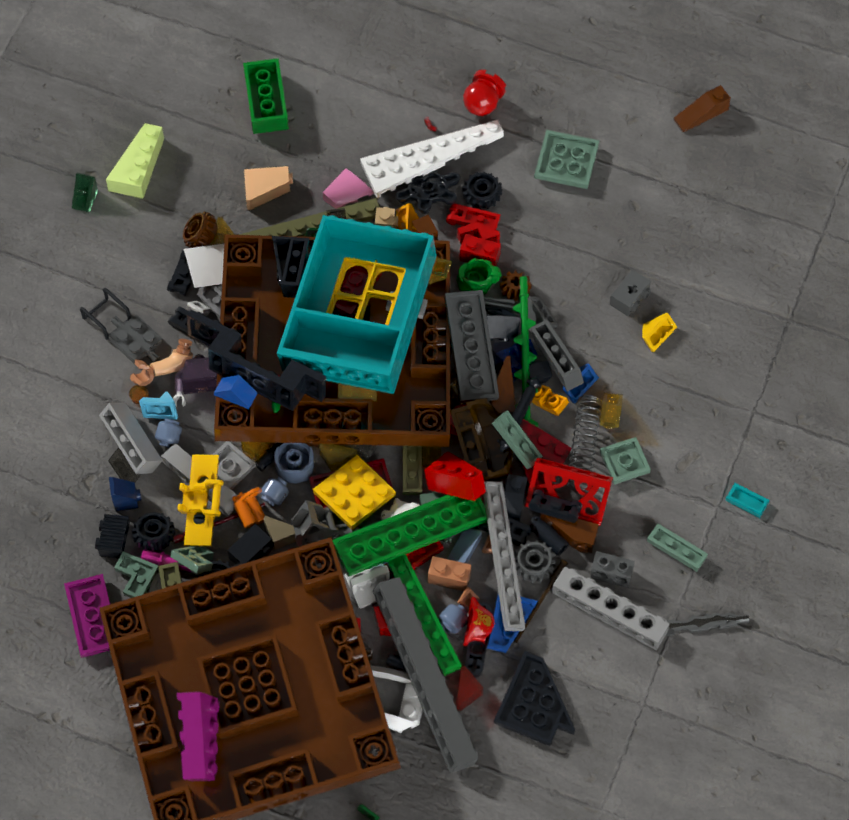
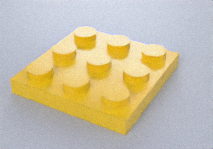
M358 455L313 489V493L351 530L396 496V491Z

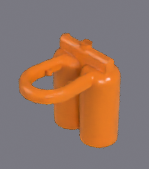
M260 487L254 488L247 493L240 492L239 495L232 497L234 501L233 506L245 529L264 522L265 514L256 498L262 492Z

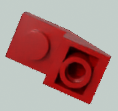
M474 222L457 228V238L460 244L463 242L465 234L500 243L499 231Z

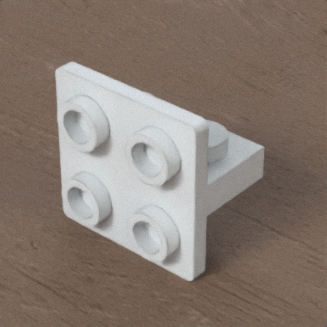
M380 564L350 577L345 573L346 581L360 609L377 602L372 591L379 582L390 580L387 565L383 566V564Z

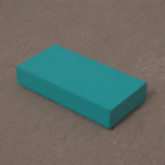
M734 483L725 501L761 518L770 500Z

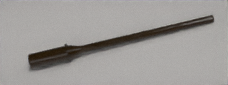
M565 560L560 561L554 573L550 576V582L527 618L525 628H527L563 568L567 567L568 562ZM519 631L513 641L514 643L519 641L524 631Z

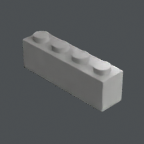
M125 402L108 403L99 416L136 474L153 473L163 460Z

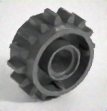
M535 540V542L527 541L525 545L521 544L520 550L516 549V556H514L516 570H518L517 576H522L523 581L529 580L531 583L534 581L541 583L542 579H549V573L553 574V567H556L555 553H551L552 548H547L545 542L542 544L538 543V540ZM535 559L538 560L539 563L532 564L530 560Z

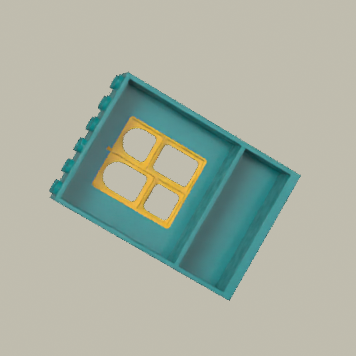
M323 215L277 351L282 372H284L290 361L294 360L304 363L314 371L322 372L326 376V381L394 394L436 260L434 236L428 233L412 232L408 229L400 230L391 226L375 225L371 222L363 223L357 222L354 219L347 220L333 215ZM353 266H362L368 271V278L362 295L340 291L345 273ZM390 271L397 275L398 285L394 293L373 289L375 279L380 273ZM374 297L392 302L385 324L363 320L370 298ZM338 300L358 303L359 306L355 319L332 314Z

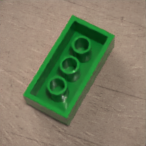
M279 58L243 63L253 134L289 130Z

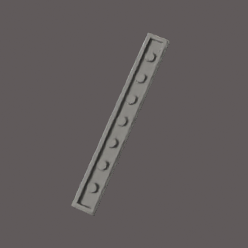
M484 482L486 492L483 495L504 631H524L526 628L503 482Z

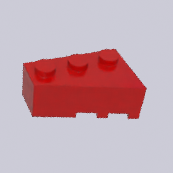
M446 452L424 470L428 490L471 501H475L486 492L483 472L450 452Z

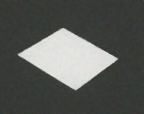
M224 244L184 249L194 288L222 284Z

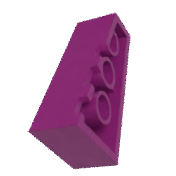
M201 692L177 693V699L182 702V710L178 711L179 719L183 721L180 740L185 746V750L181 752L183 779L188 781H215L217 773L215 758L218 751L216 733L219 729L217 723V713L219 711L218 698Z

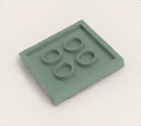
M546 130L534 178L588 189L599 147V140Z

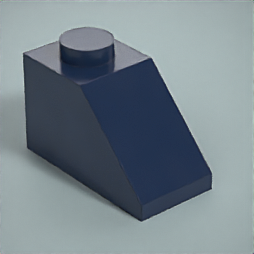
M109 477L110 492L115 511L139 508L138 501H141L140 489L136 490L135 482Z

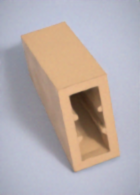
M288 166L244 169L247 210H252L290 192V184H293V174L289 173Z

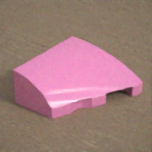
M345 168L323 192V201L337 209L347 204L356 203L359 198L368 195V197H371L373 191L360 178Z

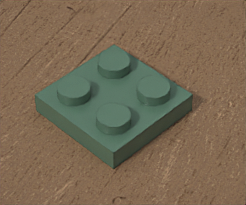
M636 437L600 448V454L610 477H614V485L648 474L651 471Z

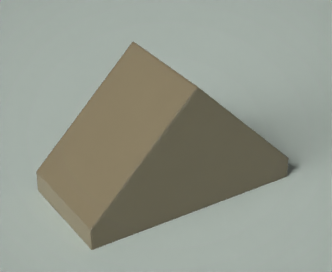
M268 516L264 517L265 529L272 538L275 550L296 542L293 525Z

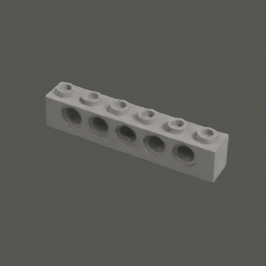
M564 567L553 584L552 593L656 651L668 632L670 624L667 623L666 619L661 616L656 617L645 607L634 605L631 600L616 595L610 588L601 587L595 580L581 576L575 569ZM577 585L580 586L581 589L574 590L572 587ZM591 595H596V596H598L599 598L596 599V600H593V599H591L589 596H591ZM612 604L616 606V608L609 609L607 605ZM631 614L633 618L628 619L624 615ZM647 623L651 628H644L642 624Z

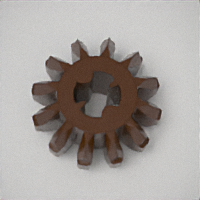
M517 270L514 271V274L508 271L507 276L502 277L500 289L502 290V295L507 296L508 300L513 298L517 302L520 294V277L525 276L524 271L518 274ZM526 276L528 282V294L530 295L532 284L530 282L529 276Z

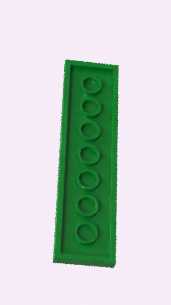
M446 495L333 539V544L347 576L350 577L488 522L486 508L480 497L475 501Z

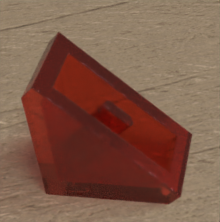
M466 666L461 668L457 697V710L460 712L483 696V687Z

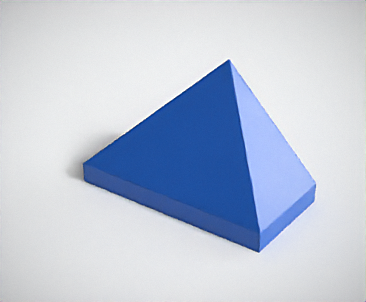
M590 364L579 367L584 381L583 384L569 391H566L563 386V390L572 403H576L579 397L583 396L599 378Z

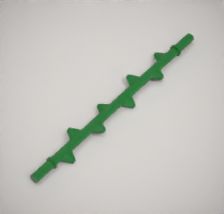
M526 276L520 277V303L513 307V311L521 314V335L515 337L514 342L521 346L522 369L515 372L514 376L522 380V395L529 386V383H526L528 379L530 380L529 363L537 359L535 354L529 352V329L535 326L536 322L528 318L529 294ZM529 406L523 419L538 427V423L531 419Z

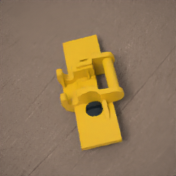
M192 455L189 485L180 483L179 490L183 492V503L178 504L177 510L182 514H187L184 546H212L214 519L221 516L219 506L223 481L217 479L219 455ZM202 477H207V478H208V479H206L204 482L198 483L199 480H200V478H202ZM209 489H213L211 510L207 509Z

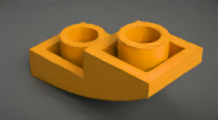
M545 385L537 388L538 392L532 400L533 404L556 416H559L569 403L566 397L553 393L550 387Z

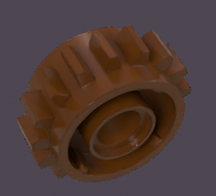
M204 211L203 214L201 212L196 213L189 219L183 231V239L187 247L208 246L213 241L218 229L215 216Z

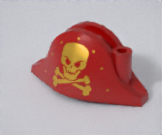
M473 596L470 601L464 646H467L474 640L484 643L495 623L492 613L482 607Z

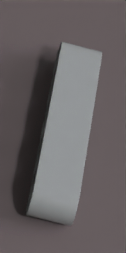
M173 444L161 456L162 462L189 485L192 457L180 446ZM202 477L198 483H202L208 478ZM223 483V486H221L219 511L225 516H229L235 510L232 497L237 495ZM209 489L208 502L211 504L213 489Z

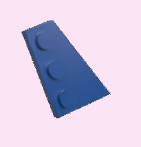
M498 593L493 615L495 623L489 635L487 649L506 653L519 631H504ZM521 597L524 622L538 601Z

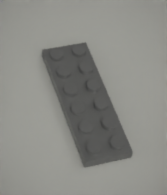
M483 290L445 293L444 299L460 403L484 398L489 401L498 400L499 392Z

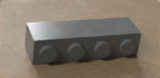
M545 320L531 327L536 345L549 362V365L566 391L583 384L584 381L580 368L549 321Z

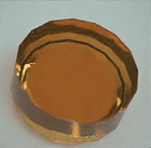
M135 385L130 389L129 396L134 404H140L139 401L143 397L149 398V393L145 386Z

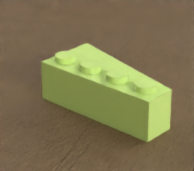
M146 123L142 126L106 178L108 191L144 198L164 141L162 127Z

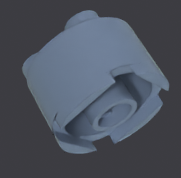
M283 443L276 448L274 459L278 476L284 481L293 484L308 481L314 471V457L311 447L306 443Z

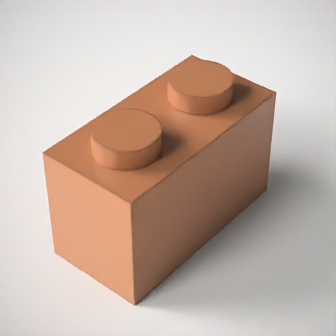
M432 556L428 571V583L465 591L471 576V565Z

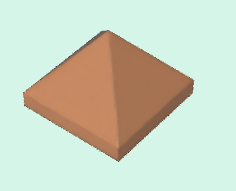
M466 587L457 602L467 610L468 615L472 596L478 602L480 600L470 587Z

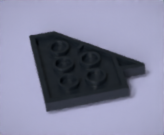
M524 651L493 724L551 746L557 729L574 735L575 728L544 658Z

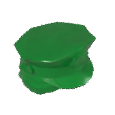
M474 258L460 266L456 281L459 290L462 292L483 290V295H485L492 284L499 281L502 274L500 268L493 266L492 262Z

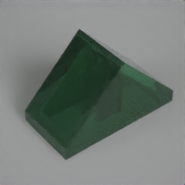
M76 173L72 209L90 212L98 192L94 176Z

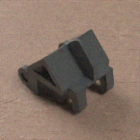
M305 500L296 515L291 518L297 545L301 546V540L304 538H308L309 543H314L332 537V540L339 537L340 532L336 528L333 518L334 512L328 507L323 508L322 505ZM326 520L327 525H324L320 522Z

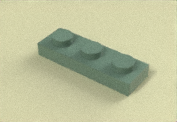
M508 410L503 412L492 423L526 469L531 468L537 458L543 457Z
M660 524L656 525L647 538V542L696 572L708 557V553Z

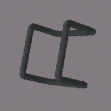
M103 288L105 299L89 312L84 307H80V312L83 319L89 317L103 330L105 339L109 340L106 327L91 314L108 301V295L126 310L128 318L126 321L131 319L129 308L107 288Z

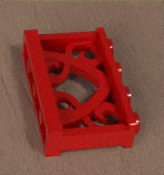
M537 458L525 506L528 507L530 500L533 499V492L540 488L547 489V491H544L546 495L560 498L555 488L563 487L569 479L574 480L576 490L583 496L577 500L582 503L578 519L601 526L614 477ZM539 471L544 472L545 483L536 485ZM556 476H560L562 478L561 483L553 484V482H557V480L555 479ZM581 483H586L588 485L587 488H584L588 492H585L580 488ZM600 487L605 488L602 502L594 497ZM589 500L594 501L598 506V512L594 515L588 514L585 511L587 507L593 510L592 504L588 502Z

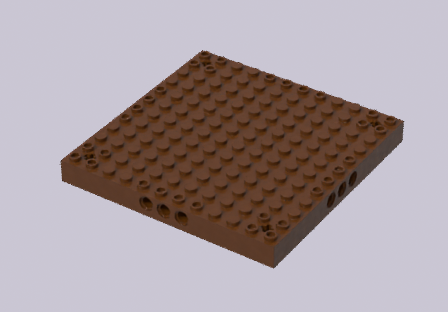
M225 234L220 323L230 329L237 330L241 334V356L251 363L255 362L261 368L273 371L281 376L283 372L277 351L295 298L284 297L281 286L278 285L277 262L272 236ZM300 237L309 238L311 247L313 246L315 237ZM434 240L437 256L423 298L428 300L423 319L417 318L394 394L326 381V397L322 402L305 394L294 411L280 405L277 413L273 412L271 406L273 401L257 394L249 409L216 396L215 441L449 447L450 332L444 295L445 293H450V241ZM390 271L382 272V276L373 289L388 293L391 291L395 292L398 285L397 275ZM370 298L363 320L385 324L389 313L386 310L388 300ZM334 307L332 314L349 317L336 311V308ZM217 373V386H218V384L220 383L221 379H222V378H225L224 376H222V375H220V374H218V373Z
M332 537L99 608L153 820H236L401 769ZM319 563H321L322 568L318 569L316 566ZM128 622V627L124 628V623ZM201 692L218 698L219 711L217 713V723L219 729L216 733L218 751L215 758L217 765L215 781H188L183 779L181 752L185 750V746L180 740L183 721L179 719L178 711L182 710V702L177 699V693ZM376 749L378 755L373 756L372 750ZM174 811H178V813H179V814H177V815H178L177 818H174V817L172 816V815H174V814H173Z

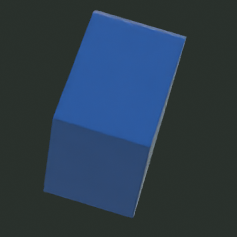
M240 375L222 378L213 395L249 409L257 396V392Z

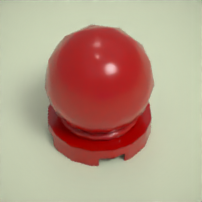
M478 70L472 79L473 83L465 89L463 95L466 109L476 116H486L494 111L498 100L506 93L505 82L496 74L494 76L487 74V70Z

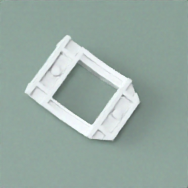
M370 665L373 677L406 683L399 717L385 713L389 729L402 733L403 730L409 727L412 729L418 726L423 708L408 673Z

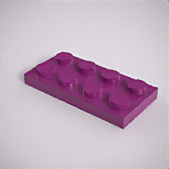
M103 574L64 583L81 658L110 651L99 609L100 607L110 605Z

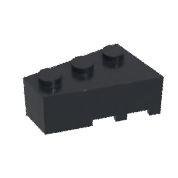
M272 236L283 296L295 298L312 249L309 238Z

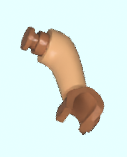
M179 339L178 343L180 345L177 346V349H173L169 357L150 363V366L145 361L135 360V365L143 370L139 374H131V381L140 386H146L156 376L183 370L190 364L193 358V353L190 352L191 348L189 347L192 345V341Z

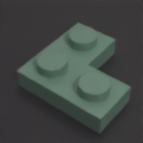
M190 546L172 550L170 557L178 561V564L191 569V572L202 574L212 570L213 563L209 560L213 559L214 552L204 546Z
M124 551L114 567L116 572L130 577L123 591V594L130 598L146 594L159 570L158 565Z

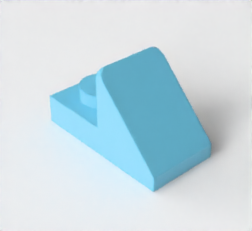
M167 391L160 398L143 397L139 401L143 418L178 419L175 402Z

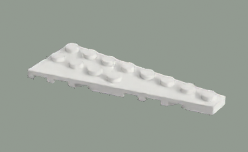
M498 120L360 158L361 165L376 198H379L382 193L388 190L392 192L396 190V186L404 182L406 184L412 182L411 180L416 176H424L445 166V162L451 159H459L460 155L467 151L471 153L480 145H487L504 137V132Z

